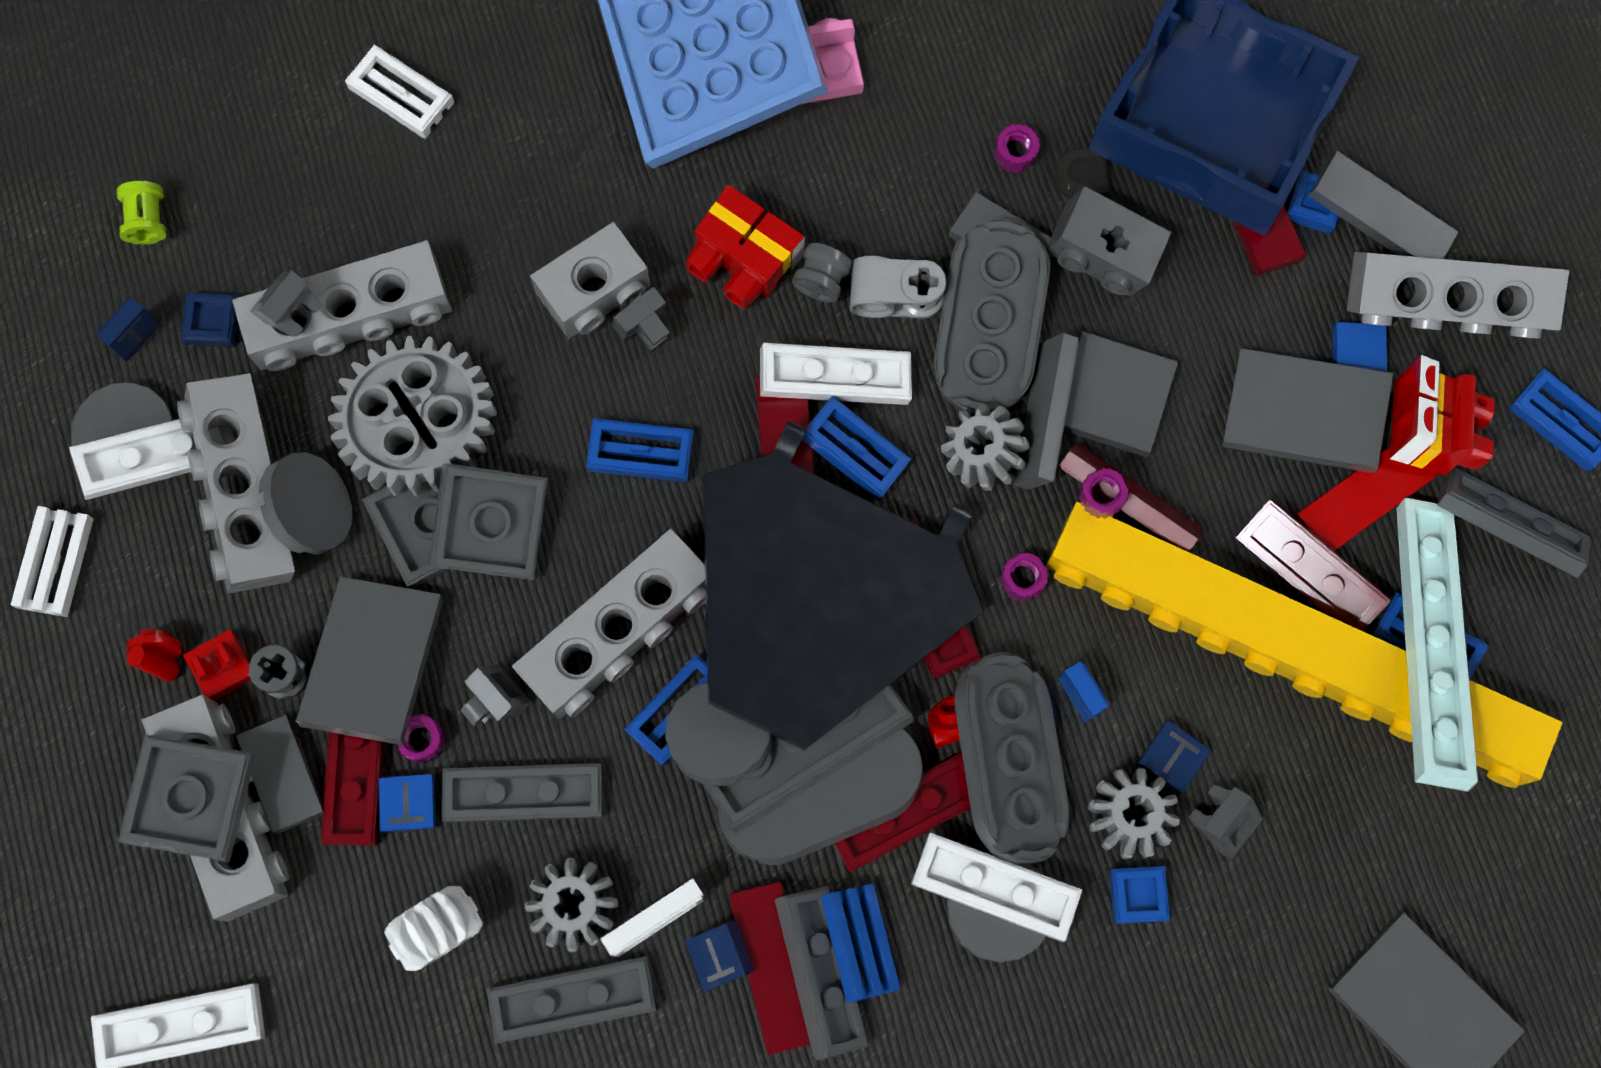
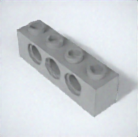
M428 240L302 278L308 283L307 287L320 301L322 306L316 313L309 312L300 304L292 308L291 317L293 320L307 318L305 326L295 337L270 324H265L250 312L266 290L232 300L247 354L260 371L265 369L270 371L284 370L292 367L297 359L314 354L319 356L333 355L342 351L346 344L362 339L367 341L381 340L390 336L394 329L411 324L415 326L430 325L440 320L443 314L453 312L436 257ZM396 288L405 290L402 297L397 301H383L388 291ZM343 304H356L354 311L350 315L341 318L335 317L337 309Z
M1354 252L1347 311L1362 314L1361 323L1392 326L1393 316L1412 318L1411 327L1442 330L1443 321L1461 322V332L1491 334L1492 325L1511 326L1510 336L1541 339L1542 329L1561 331L1569 270ZM1409 278L1414 283L1415 294L1409 303L1402 305L1397 299V287L1401 281ZM1458 282L1464 289V299L1457 308L1452 309L1447 302V292L1453 284ZM1509 287L1513 292L1514 301L1511 308L1502 313L1497 306V297L1504 288Z
M251 374L187 383L185 400L177 401V409L182 431H192L196 448L188 450V460L193 481L203 480L207 499L199 500V510L204 531L214 530L218 549L210 550V561L215 581L225 580L227 594L290 582L295 573L291 552L274 537L263 519L260 508L265 505L263 498L264 492L259 493V483L266 468L271 463ZM226 426L235 432L237 440L227 445L218 444L210 438L208 432L213 427ZM226 475H238L246 481L248 489L241 494H229L222 489L219 480ZM237 524H249L257 530L259 540L249 545L240 544L232 538L230 529Z
M669 529L512 665L513 669L558 720L566 714L571 718L575 717L594 700L595 696L591 692L604 680L608 679L610 683H613L633 666L634 661L631 657L644 645L647 644L649 648H653L662 642L673 630V626L670 623L684 610L692 614L706 603L705 565L672 529ZM653 584H665L672 590L670 598L661 605H651L643 599L644 592ZM616 617H624L632 622L630 633L620 640H613L604 635L607 623ZM585 651L591 654L592 664L585 673L573 675L565 670L566 661L574 652Z
M204 695L197 696L142 719L147 735L202 745L209 744L213 747L234 750L229 735L235 733V726L228 709L224 704L218 705L217 702ZM249 788L247 789L234 845L241 841L246 843L249 851L246 863L239 869L233 870L228 862L190 855L213 920L229 922L288 896L283 883L289 880L286 863L278 850L272 852L265 833L271 831V827L262 803L260 801L254 803Z

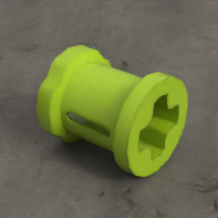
M131 181L117 187V199L123 203L124 224L119 229L120 238L125 242L136 245L155 244L166 238V227L160 223L159 202L163 200V188L149 181ZM141 209H142V211H143V216H142V217L140 216V210H141Z

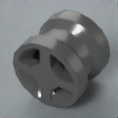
M810 243L803 254L805 264L803 268L795 272L792 284L797 290L813 299L828 303L836 302L841 293L839 282L842 277L849 274L852 262L845 254L833 247L820 243Z

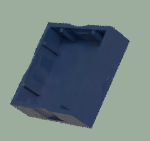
M1167 0L1152 26L1143 52L1129 66L1101 115L1088 150L1266 236L1285 203L1319 132L1333 110L1359 57L1302 29L1269 19L1241 0Z

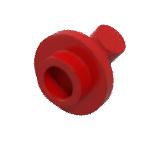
M148 629L141 631L137 637L127 642V662L130 666L166 682H171L178 676L179 666L175 663V659L181 655V643L171 637L169 632L160 629Z
M955 696L942 699L928 714L929 731L936 749L960 741L955 712Z

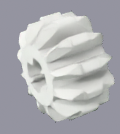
M448 886L393 919L388 924L384 933L391 944L389 948L396 960L400 959L406 971H417L479 933L483 922L477 913L478 908L471 896L468 897L461 886Z

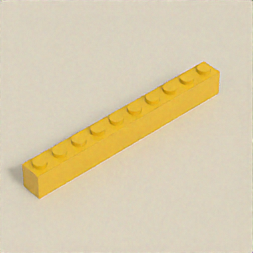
M1075 503L1045 566L1047 569L1055 572L1054 578L1072 588L1082 589L1084 585L1102 593L1101 599L1110 606L1125 611L1130 610L1131 607L1150 615L1149 622L1158 628L1169 632H1177L1178 629L1196 636V643L1208 651L1217 654H1225L1226 651L1244 658V665L1256 673L1265 676H1273L1274 673L1294 681L1292 687L1298 692L1313 698H1322L1323 695L1342 703L1340 709L1346 714L1366 721L1371 720V718L1377 719L1390 725L1389 732L1394 736L1412 742L1405 650L1110 516L1107 518L1091 516L1089 512L1084 510L1085 508L1081 506V503ZM1469 680L1476 765L1488 770L1487 777L1492 781L1511 788H1518L1519 785L1541 780L1563 722Z

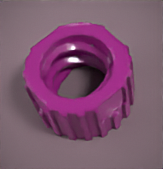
M1020 124L1006 126L1000 132L994 154L995 159L1000 163L1003 170L1012 173H1022V171L1034 165L1040 148V139L1037 137V133L1032 131L1031 127ZM1020 141L1026 147L1027 152L1020 157L1012 156L1007 148V143Z
M1102 468V470L1088 474L1079 492V499L1081 500V506L1085 508L1084 510L1089 512L1091 516H1096V518L1113 517L1115 513L1117 514L1128 498L1129 488H1127L1123 480V475L1110 468ZM1100 482L1108 483L1114 489L1115 498L1110 503H1099L1092 496V488Z
M1025 552L1019 553L1009 561L1007 560L1001 572L1000 580L1002 581L1001 586L1004 588L1003 591L1008 594L1009 598L1012 597L1014 600L1021 602L1031 601V599H1036L1038 594L1042 593L1048 582V569L1041 562L1039 556L1037 557L1035 554ZM1023 566L1032 570L1035 576V583L1032 586L1023 588L1014 583L1012 574L1018 567Z
M415 714V716L410 718L403 745H398V750L402 756L411 762H421L423 764L427 761L432 762L435 757L439 756V753L443 751V746H445L444 730L431 717L424 714ZM426 728L431 734V742L426 749L415 751L409 745V735L415 729Z

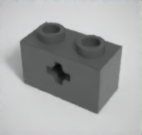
M1084 186L1067 201L1046 251L1048 254L1056 257L1057 262L1065 269L1077 273L1084 272L1100 280L1102 287L1107 291L1131 297L1150 283L1171 232Z

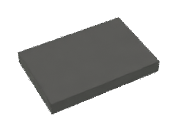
M1241 348L1222 447L1375 474L1379 464L1393 373Z
M340 576L296 721L298 725L304 728L403 745L443 604L441 594Z
M1398 913L1328 987V990L1406 1068H1492L1525 1032L1405 913Z

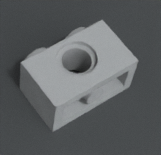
M614 221L530 275L535 293L568 339L578 333L585 335L592 332L603 323L605 315L620 305L626 308L646 293V288L651 286L647 266ZM591 278H601L606 281L605 285L597 291L590 292L581 288Z

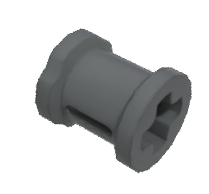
M268 645L259 649L249 663L251 681L260 690L266 691L270 696L284 700L288 697H296L307 685L306 664L298 656L293 655L287 648L282 646ZM276 665L287 671L285 678L282 680L275 678L271 674L272 669Z

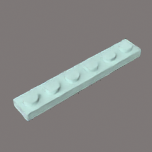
M1404 498L1396 508L1415 782L1469 791L1478 782L1454 514L1437 506L1436 503Z

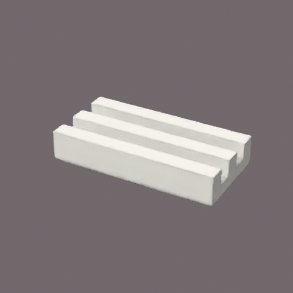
M376 45L370 49L345 80L351 91L424 139L431 133V125L433 123L438 124L443 118L441 114L445 108L449 110L454 104L451 94ZM378 63L433 99L434 102L428 105L405 88L373 69V65ZM365 77L422 114V117H417L362 79Z
M37 506L11 606L22 610L68 617L94 520L87 514L77 513L76 515L64 510L53 511L47 507ZM52 522H53L54 524H53L52 532H51V535H50L48 547H47V550H46L45 558H44V561H43L42 569H41V572H40L39 580H38V583H37L35 595H34L33 600H31V599H32L33 592H34L35 584H36V581H37L38 573H39V570H40L41 562H42V559H43L45 547H46V544H47L48 536H49V533H50L51 525H52ZM68 525L74 526L54 603H48L53 579L58 571L61 559L60 553Z
M691 879L602 937L601 941L611 956L619 957L702 903L705 897L694 879Z

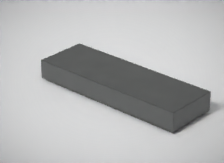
M1339 151L1330 156L1308 194L1309 197L1396 255L1444 259L1458 234L1457 230Z
M1061 333L1038 344L1024 430L1022 432V437L1029 441L1030 449L1018 454L1025 462V469L1015 470L1014 486L1029 490L1055 480L1079 346L1078 337Z
M1453 468L1444 478L1437 506L1576 578L1588 566L1591 544L1590 536L1458 468Z
M601 763L443 768L442 822L603 818V765Z
M828 886L774 899L814 1061L869 1046L858 1002L847 1003L820 897L829 894Z
M648 957L486 989L495 1044L657 1011Z

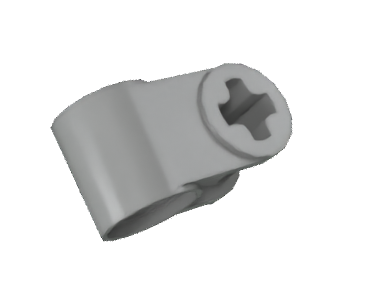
M881 256L858 257L854 259L852 265L849 310L855 315L868 318L888 316L919 319L931 318L938 314L943 307L946 287L945 273L936 263L927 260L889 259ZM920 284L928 285V295H918V286Z

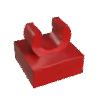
M231 629L183 655L204 696L213 701L251 681L249 676L250 659L236 633Z

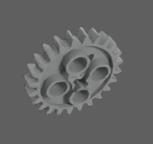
M407 336L404 349L397 350L394 343L388 340L386 342V355L380 357L374 350L369 349L367 352L371 363L365 367L360 363L353 362L351 366L357 377L354 380L348 378L339 379L338 382L345 390L346 395L331 397V402L340 412L328 416V421L335 430H338L330 437L336 447L341 449L338 455L345 465H352L351 471L359 480L368 476L367 481L375 490L381 488L386 482L392 495L397 496L403 485L407 484L411 493L416 497L419 496L422 483L428 482L435 492H439V478L441 477L442 465L444 463L475 468L469 456L472 451L477 453L487 452V448L479 436L494 435L495 432L491 422L487 420V418L497 415L492 401H488L494 396L488 382H483L486 377L479 365L472 367L473 362L466 351L457 356V352L450 342H447L438 351L433 337L428 336L422 348H418L412 336ZM431 378L425 387L412 389L418 380ZM391 383L399 385L416 413L420 416L428 431L437 442L435 449L427 447L408 416H406L400 404L389 390ZM388 404L386 410L381 414L369 416L376 406ZM457 415L456 420L451 425L437 427L444 417ZM414 442L412 448L407 453L394 455L396 449L401 444Z

